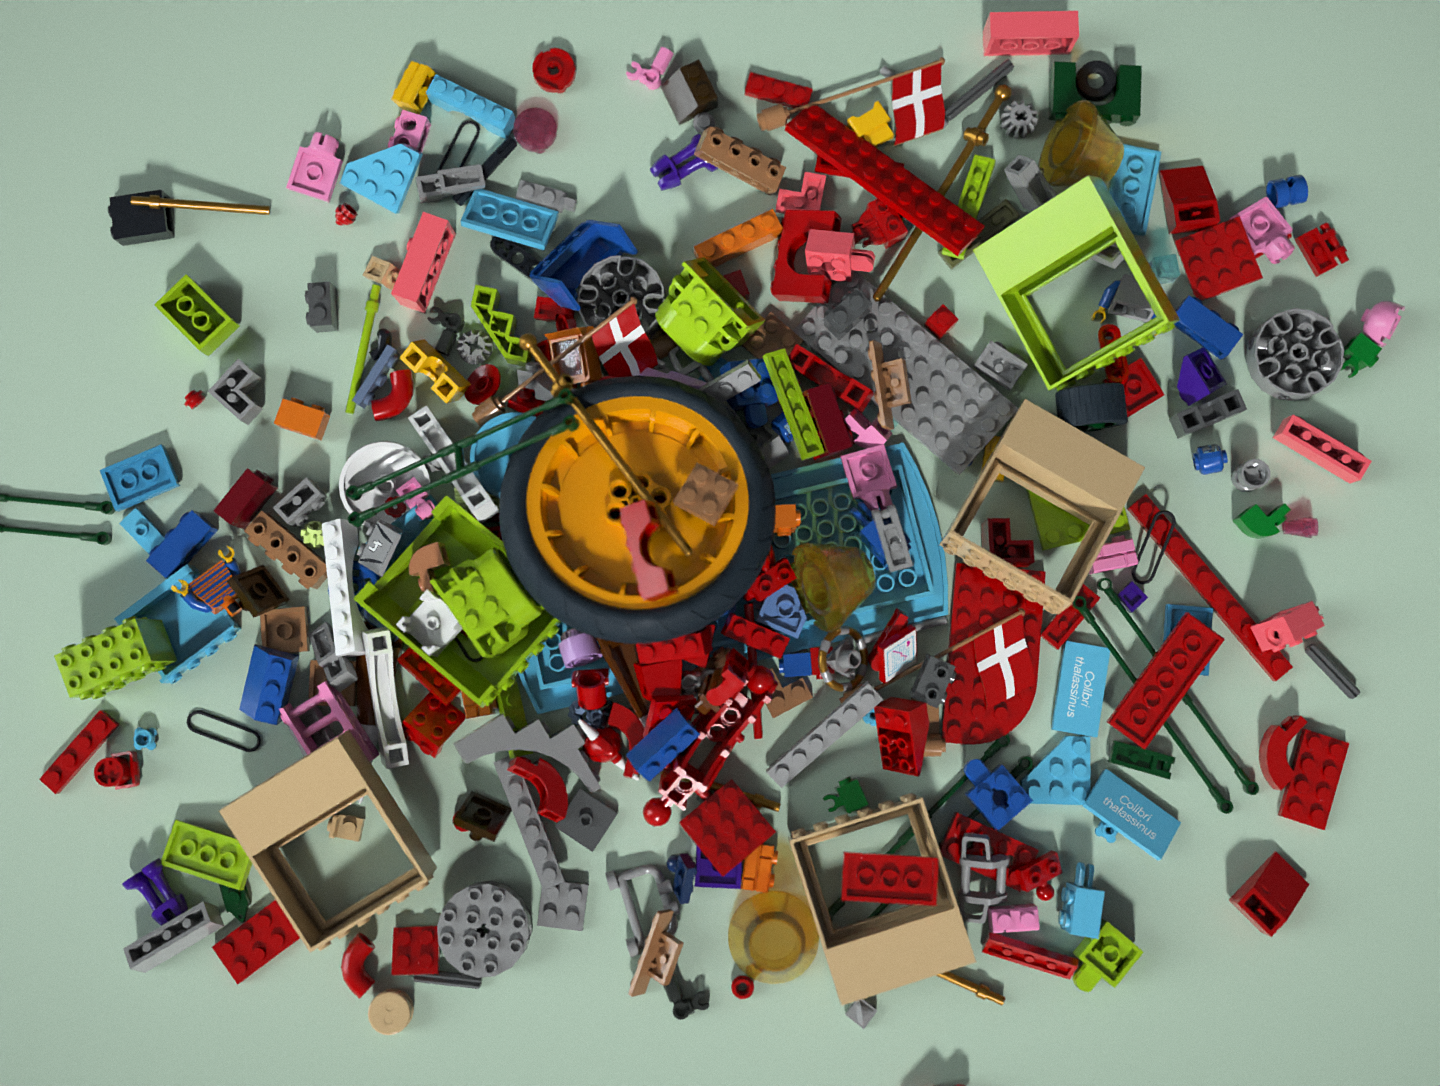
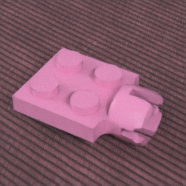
M315 132L307 148L299 147L286 188L330 203L343 163L341 159L336 158L339 141L328 134L323 136V133Z
M1267 196L1229 218L1230 220L1240 216L1254 255L1263 253L1271 263L1278 264L1281 262L1280 258L1285 260L1293 253L1295 246L1287 237L1293 229Z
M884 444L841 456V462L853 500L862 499L870 511L879 509V506L881 510L887 509V506L892 505L889 491L897 488V484Z

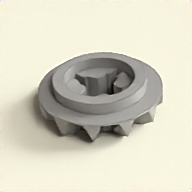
M471 329V331L463 333L462 337L458 340V353L469 364H481L492 353V341L482 330ZM478 339V345L482 349H475L474 352H471L472 349L468 344H474Z

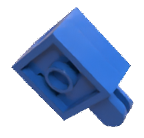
M763 358L749 360L761 375V381L726 400L734 411L744 410L746 424L752 429H757L768 422L766 408L778 401V396ZM746 360L728 362L719 369L720 375Z
M859 502L857 506L866 518L856 508L850 510L852 515L864 527L857 537L880 563L888 569L872 513L863 502ZM890 517L882 519L884 525L892 523ZM903 532L909 550L912 548L909 544L911 540Z
M971 759L965 764L964 773L974 786L964 794L995 830L999 831L1033 801L1003 765L998 764L993 770H990L979 759Z

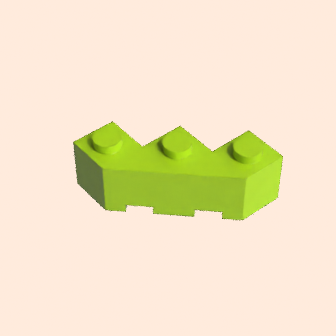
M475 285L471 307L507 363L526 366V363L531 362L532 354L530 351H525L520 347V338L514 337L517 319L513 314L498 312L501 295L497 289Z

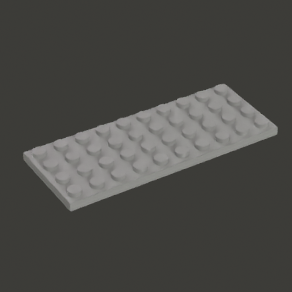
M854 271L852 282H837L830 290L829 302L818 303L793 331L829 365L870 388L873 393L876 391V387L871 377L873 367L872 361L868 356L869 341L875 340L882 344L884 363L900 358L905 359L912 403L891 408L893 420L956 474L960 475L1010 420L1018 407L885 295H883L880 301L875 302L873 295L877 288L857 271ZM858 288L872 302V310L842 339L838 340L824 326V318L826 317L824 314L830 307H837L842 302L841 298L848 291L853 292ZM873 395L871 401H873L878 406Z

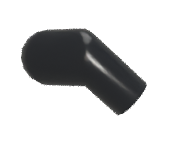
M385 328L378 330V346L369 352L375 361L379 359L387 344L392 347V335Z

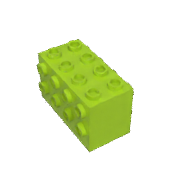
M136 616L129 617L122 621V625L107 627L102 630L100 635H90L83 638L82 643L78 645L71 644L63 647L62 652L54 655L69 697L80 698V700L91 697L93 700L107 695L106 693L112 690L121 689L132 681L141 680L146 675L161 671L167 665L176 662L177 658L162 620L148 619L147 617L139 619Z

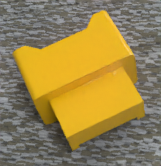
M879 100L874 103L873 109L860 117L851 116L847 119L846 126L853 130L858 137L864 138L876 148L894 137V133L888 126L890 117Z

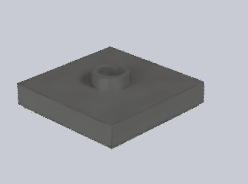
M580 788L568 806L565 819L559 821L555 828L593 852L618 813Z

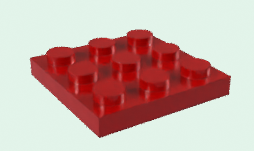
M1240 216L1174 241L1194 297L1201 301L1263 278Z
M733 779L729 780L679 822L681 827L722 877L776 833Z

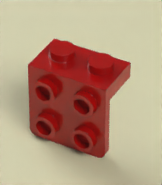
M429 692L403 720V733L405 739L416 743L423 753L436 758L441 752L444 743L465 721L466 716L451 703L445 706Z

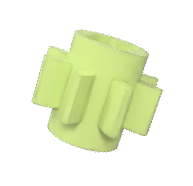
M311 521L305 524V529H301L300 539H304V544L307 547L318 549L324 546L322 522Z

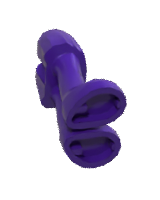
M699 133L694 135L691 143L671 157L664 154L650 168L653 177H659L669 172V174L658 181L661 191L681 185L683 178L698 169L706 168L710 172L718 169L699 157L676 169L675 166L693 156L701 138Z
M160 858L154 860L140 872L122 883L126 890L136 889L144 896L153 911L151 917L161 926L174 919L167 910L168 908L172 910L176 917L188 910L183 894L176 895L163 874V865ZM148 878H150L157 886V888L163 895L164 899L166 900L165 902H162L161 899L158 897L155 890L151 886Z

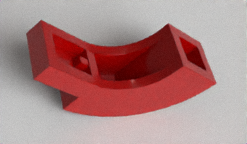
M613 702L608 726L616 728L626 735L630 751L644 738V727L631 710ZM627 758L623 776L633 779L634 774L638 775L639 773Z
M1290 715L1286 717L1281 723L1282 727L1270 725L1261 740L1259 748L1260 768L1265 780L1274 790H1282L1297 775L1288 764L1286 750L1290 740L1307 723L1302 716Z
M516 757L511 760L507 770L529 780L539 792L540 806L537 814L555 822L565 819L568 809V795L563 779L557 770L542 758L533 764L526 757Z

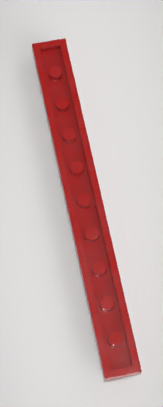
M1147 494L1127 508L1146 532H1148L1153 517L1160 511ZM1164 514L1157 517L1150 537L1161 550L1172 525ZM1174 527L1164 551L1165 555L1210 608H1213L1215 614L1271 680L1277 681L1293 666L1280 651L1273 652L1270 649L1262 652L1251 629V626L1256 624L1255 621Z

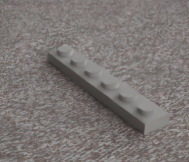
M868 681L865 682L766 769V773L781 788L784 787L883 700V697Z
M508 756L494 762V766L544 891L566 880L540 814H537L538 809L526 779L507 770L509 762L514 759H510Z

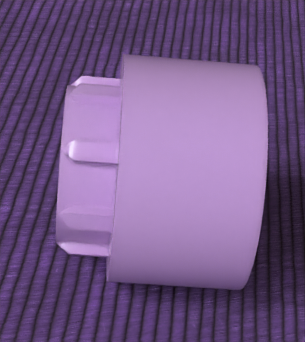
M574 628L562 633L560 637L561 642L558 646L566 668L580 667L602 657L600 645L596 637Z

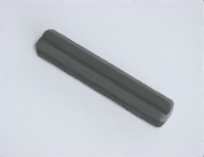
M1311 644L1305 649V653L1349 699H1354L1360 694V690L1316 644Z
M439 971V974L414 975L413 977L414 982L479 989L482 984V978Z

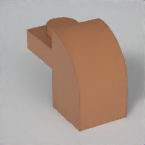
M436 542L418 549L410 560L409 573L412 576H420L418 584L422 592L430 590L437 593L430 583L433 578L436 579L434 571L451 565L445 544Z

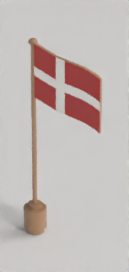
M939 57L937 61L791 110L783 107L782 104L763 109L761 113L757 114L761 131L767 130L768 132L786 126L787 120H790V115L892 81V108L896 128L894 146L941 131L945 124V108L941 88V69L945 64V59Z
M630 297L631 300L554 358L550 364L553 366L592 336L598 357L609 376H637L647 367L654 368L658 365L657 356L650 339L640 323L635 307L637 299ZM543 368L501 399L498 396L491 395L478 405L472 413L476 423L482 427L494 417L505 414L504 408L506 405L504 402L544 373Z
M1018 608V612L935 655V657L941 658L959 647L974 641L976 665L985 690L986 710L1035 685L1033 663L1024 637L1022 616L1025 615V610L1023 608ZM923 662L902 672L886 684L882 683L874 688L878 691L920 669ZM862 684L855 687L851 691L843 693V697L839 698L840 702H844L850 695H852L858 688H860Z

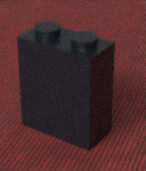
M163 190L109 197L108 213L110 218H112V226L110 227L112 238L122 246L174 238L171 208L160 207V209H150V206L131 205V196L150 197V195H157L160 198L170 199Z

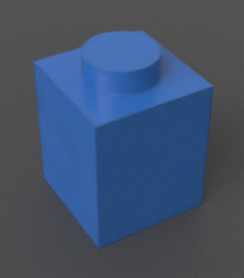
M810 653L783 654V659L779 660V673H784V677L812 675Z

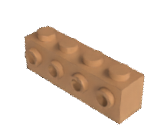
M710 126L703 131L693 154L768 195L777 191L786 167L781 165L779 160L762 155L759 149L744 145L743 141L739 138L729 137L724 134L722 129L715 126Z
M261 510L244 530L249 535L247 539L257 547L259 545L266 549L264 553L272 560L278 559L283 563L281 568L290 575L296 574L300 578L298 582L305 588L318 589L327 579L326 561L311 548L307 547L306 544L269 513Z

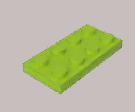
M175 820L161 859L163 866L237 890H244L252 866L251 860L236 838L180 820Z

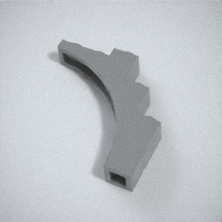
M1018 155L1004 169L1025 209L1034 211L1058 195L1047 182L1033 159ZM1116 243L1090 259L1115 269L1124 260V257Z
M500 714L453 743L466 764L484 755L499 751H535L550 756L566 765L581 779L590 792L594 793L601 788L598 783L601 781L599 775L594 769L590 770L587 762H589L587 755L583 750H578V748L585 744L583 740L585 735L579 726L575 727L574 724L567 725L549 737L548 733H550V730L544 721L540 722L539 719H535L514 732L512 729L515 728V725L510 717H504L503 714Z

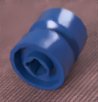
M1303 175L1290 176L1286 180L1283 178L1271 180L1266 186V196L1276 209L1286 207L1288 204L1297 205L1305 203L1308 198L1307 182Z

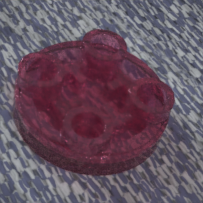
M529 108L524 110L514 122L513 132L515 139L527 151L541 154L554 143L557 137L558 129L555 119L544 109Z

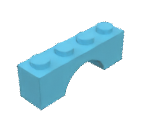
M437 74L426 91L430 103L448 112L457 111L480 123L487 131L503 139L509 137L517 122L513 111Z

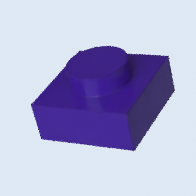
M1133 581L1129 582L1117 594L1121 599L1122 605L1129 613H1132L1148 598Z

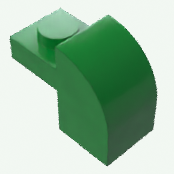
M1284 503L1275 507L1266 515L1257 504H1254L1245 509L1232 521L1245 535L1255 539H1262L1280 532L1276 526L1287 519L1285 515L1291 509Z

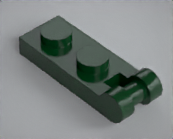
M1113 740L1108 762L1170 780L1172 774L1170 773L1171 765L1175 763L1176 758ZM1158 760L1163 761L1161 770L1156 769Z

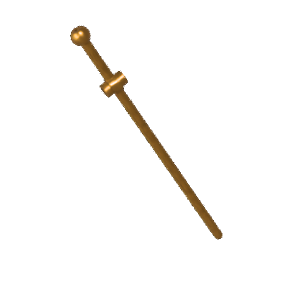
M1005 84L999 85L995 89V99L979 125L973 128H966L963 139L968 142L937 192L941 195H946L975 146H985L987 144L989 134L984 131L1002 102L1007 101L1011 97L1012 91L1009 86ZM918 227L914 228L873 295L875 302L881 300L923 231Z
M532 333L522 335L519 339L520 347L525 351H530L553 381L552 389L550 390L551 395L556 397L565 388L572 390L574 379L568 374L560 376L537 347L536 336ZM575 396L574 402L570 404L639 496L643 500L655 502L662 526L686 556L691 555L693 550Z

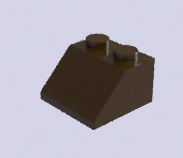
M699 59L679 68L661 85V89L679 125L694 119L701 112H709L718 107V97Z

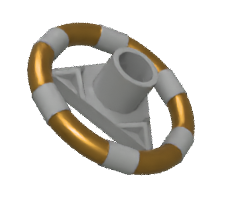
M837 626L829 631L819 648L818 665L820 674L824 682L833 690L839 692L851 691L861 683L868 668L867 645L861 634L849 626ZM849 635L827 655L831 642L836 636ZM853 639L859 649V652L854 650ZM827 666L846 678L851 679V681L845 683L836 682L832 678Z

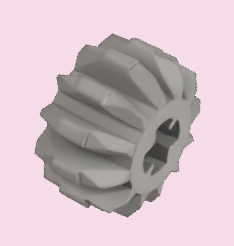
M1014 100L1011 106L1007 105L1004 108L1005 113H1002L1000 119L1004 121L1001 124V128H1008L1006 135L1012 132L1014 133V139H1016L1019 134L1025 138L1028 133H1033L1038 119L1035 118L1037 111H1031L1032 104L1025 106V102L1022 100L1018 105Z

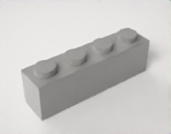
M203 901L123 948L129 968L146 973L224 927V923L218 907Z

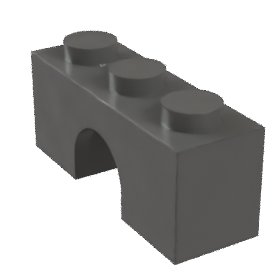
M1236 389L1205 404L1179 412L1170 417L1169 420L1178 439L1236 416L1247 410V407L1239 390Z

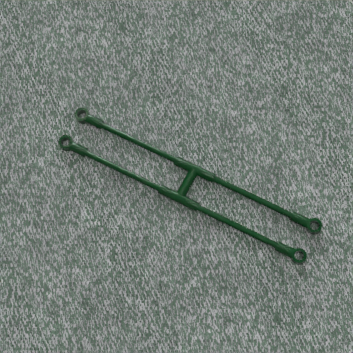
M568 388L562 389L558 396L545 401L544 404L481 433L472 434L439 449L437 453L375 481H369L360 486H349L346 490V496L353 501H357L361 498L362 494L375 489V486L439 457L444 458L452 453L455 456L456 470L376 508L371 507L360 513L354 511L348 516V522L355 527H360L365 520L376 516L378 512L443 483L447 484L481 469V466L549 436H555L567 430L571 432L576 431L580 426V422L575 416L568 415L564 418L563 422L550 427L548 431L481 461H474L465 465L464 448L477 443L481 438L543 410H550L563 403L570 405L575 400V394Z
M0 493V502L16 501L85 508V510L101 511L108 515L115 512L110 501H103L102 503L86 501L82 503L11 496L7 493ZM110 504V510L106 511V505ZM0 524V533L5 531L76 538L81 541L97 542L101 545H108L112 541V536L103 531L98 533H72L11 527ZM103 535L106 536V540L104 542L101 541V537Z
M1108 578L1099 579L1097 581V588L1100 591H1104L1113 605L1117 606L1148 651L1154 656L1156 654L1155 649L1122 605L1121 599L1112 588L1111 580ZM1104 580L1108 583L1105 589L1101 586V582ZM1076 596L1071 604L1072 607L1079 610L1087 623L1092 625L1134 684L1137 678L1096 623L1095 617L1086 606V599L1082 596ZM1077 599H1081L1082 605L1080 607H1077L1075 604ZM1187 692L1182 701L1185 705L1189 706L1231 764L1234 773L1243 784L1244 792L1250 795L1257 794L1259 791L1258 784L1251 781L1242 767L1238 766L1192 702L1193 699ZM1166 720L1163 724L1209 788L1208 791L1217 802L1218 810L1225 814L1231 813L1233 810L1232 802L1226 800L1216 785L1211 783ZM1253 784L1254 789L1249 792L1248 786ZM1227 802L1228 808L1223 810L1222 805Z
M1007 734L1004 736L1006 737V743L1003 745L1000 744L999 739H996L979 760L985 763L988 759H991L1002 747L1010 744V737ZM1027 756L1019 758L1018 764L1010 771L1014 779L1024 770H1029L1033 766L1032 759ZM1024 759H1027L1029 761V765L1027 767L1022 766V761ZM965 774L927 811L929 819L968 780ZM976 808L968 817L974 819L980 812ZM912 826L898 838L899 841L886 854H894L914 836ZM838 898L828 908L831 922L833 921V916L845 905V900ZM881 903L867 918L879 915L890 903Z

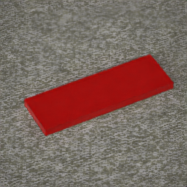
M1185 612L1106 722L1145 750L1225 639L1193 615Z

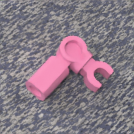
M660 47L651 65L652 69H642L639 63L632 62V68L637 69L635 73L627 71L626 75L630 80H639L647 88L656 90L661 85L660 76L665 73L673 53L669 49Z

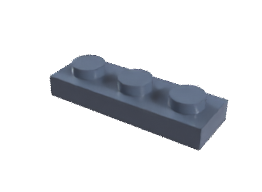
M387 344L352 399L355 404L363 409L367 405H371V400L375 399L376 390L384 385L390 368L393 369L399 361V353L396 349Z

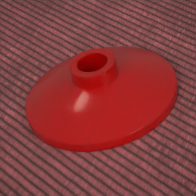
M485 364L475 369L467 379L471 385L464 393L466 400L471 404L480 405L491 395L494 396L501 382L499 369L491 364Z

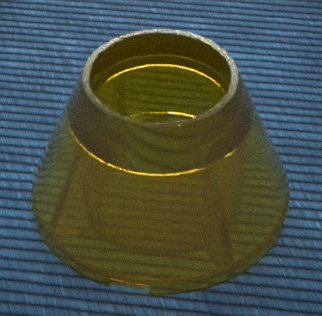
M1087 100L1078 101L1066 110L1068 114L1062 121H1056L1041 151L1038 168L1042 170L1043 176L1052 187H1071L1087 176L1101 177L1106 184L1113 178L1123 159V143L1095 105Z
M803 543L796 546L792 552V555H795L794 562L790 563V566L797 577L792 581L793 587L796 590L805 614L810 613L816 620L813 624L825 632L839 629L875 589L876 579L872 564L867 555L857 547Z
M769 890L768 893L760 892L747 898L737 908L730 921L728 944L735 963L746 975L759 982L780 984L799 977L809 968L818 950L819 934L812 912L802 900L784 891ZM770 921L783 922L789 925L796 933V942L792 951L784 958L770 960L760 956L752 945V938L756 930L761 925Z

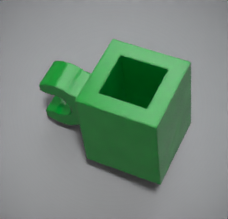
M1360 332L1352 337L1344 347L1343 358L1346 361L1343 363L1340 371L1345 369L1346 366L1350 367L1351 373L1348 377L1351 378L1359 370L1367 366L1371 368L1378 361L1379 357L1377 355L1382 348Z
M850 776L838 781L839 786L835 787L839 796L827 794L823 797L824 801L828 799L834 800L833 807L828 808L829 812H834L840 806H844L846 813L849 814L869 805L856 778L851 779Z

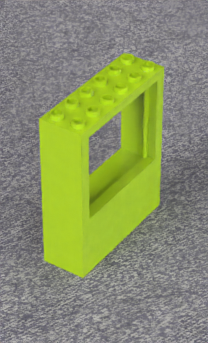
M1087 176L973 249L1048 390L1057 389V391L1074 386L1076 379L1078 381L1095 374V368H1105L1115 362V357H1124L1135 351L1134 346L1145 345L1153 341L1155 334H1165L1176 327L1174 323L1180 321L1101 177ZM1116 243L1156 317L1066 369L1027 296Z

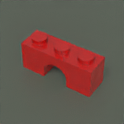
M702 628L696 632L667 641L636 644L640 665L705 656L713 650L709 628Z

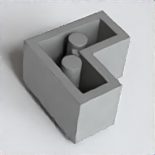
M237 359L208 390L234 416L247 425L263 410L261 406L248 396L262 378L240 359Z

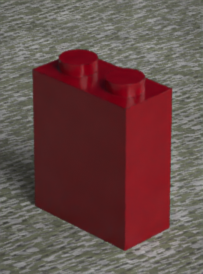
M247 468L213 511L230 525L245 530L278 487L272 484L274 479L258 469L253 471Z

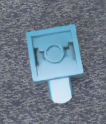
M1078 862L1074 883L1066 882V887L1062 888L1061 900L1064 901L1063 910L1059 911L1058 923L1061 924L1060 928L1071 935L1098 939L1104 891L1092 886L1094 865L1087 864L1085 868L1084 863Z

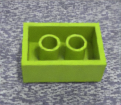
M187 274L154 304L199 351L208 357L240 327Z

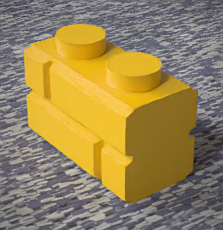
M411 61L408 68L404 71L398 87L394 90L391 100L401 109L420 115L428 100L426 91L436 73L427 65Z

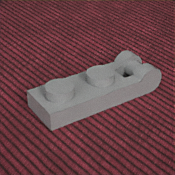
M889 505L887 509L880 511L879 509L872 510V517L889 572L912 567V560L895 505ZM890 517L892 523L884 525L882 519Z

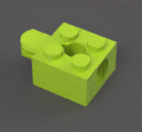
M1101 918L1099 938L1085 937L1073 951V954L1083 962L1074 973L1073 982L1077 988L1084 992L1092 991L1101 979L1116 988L1144 952L1108 921Z

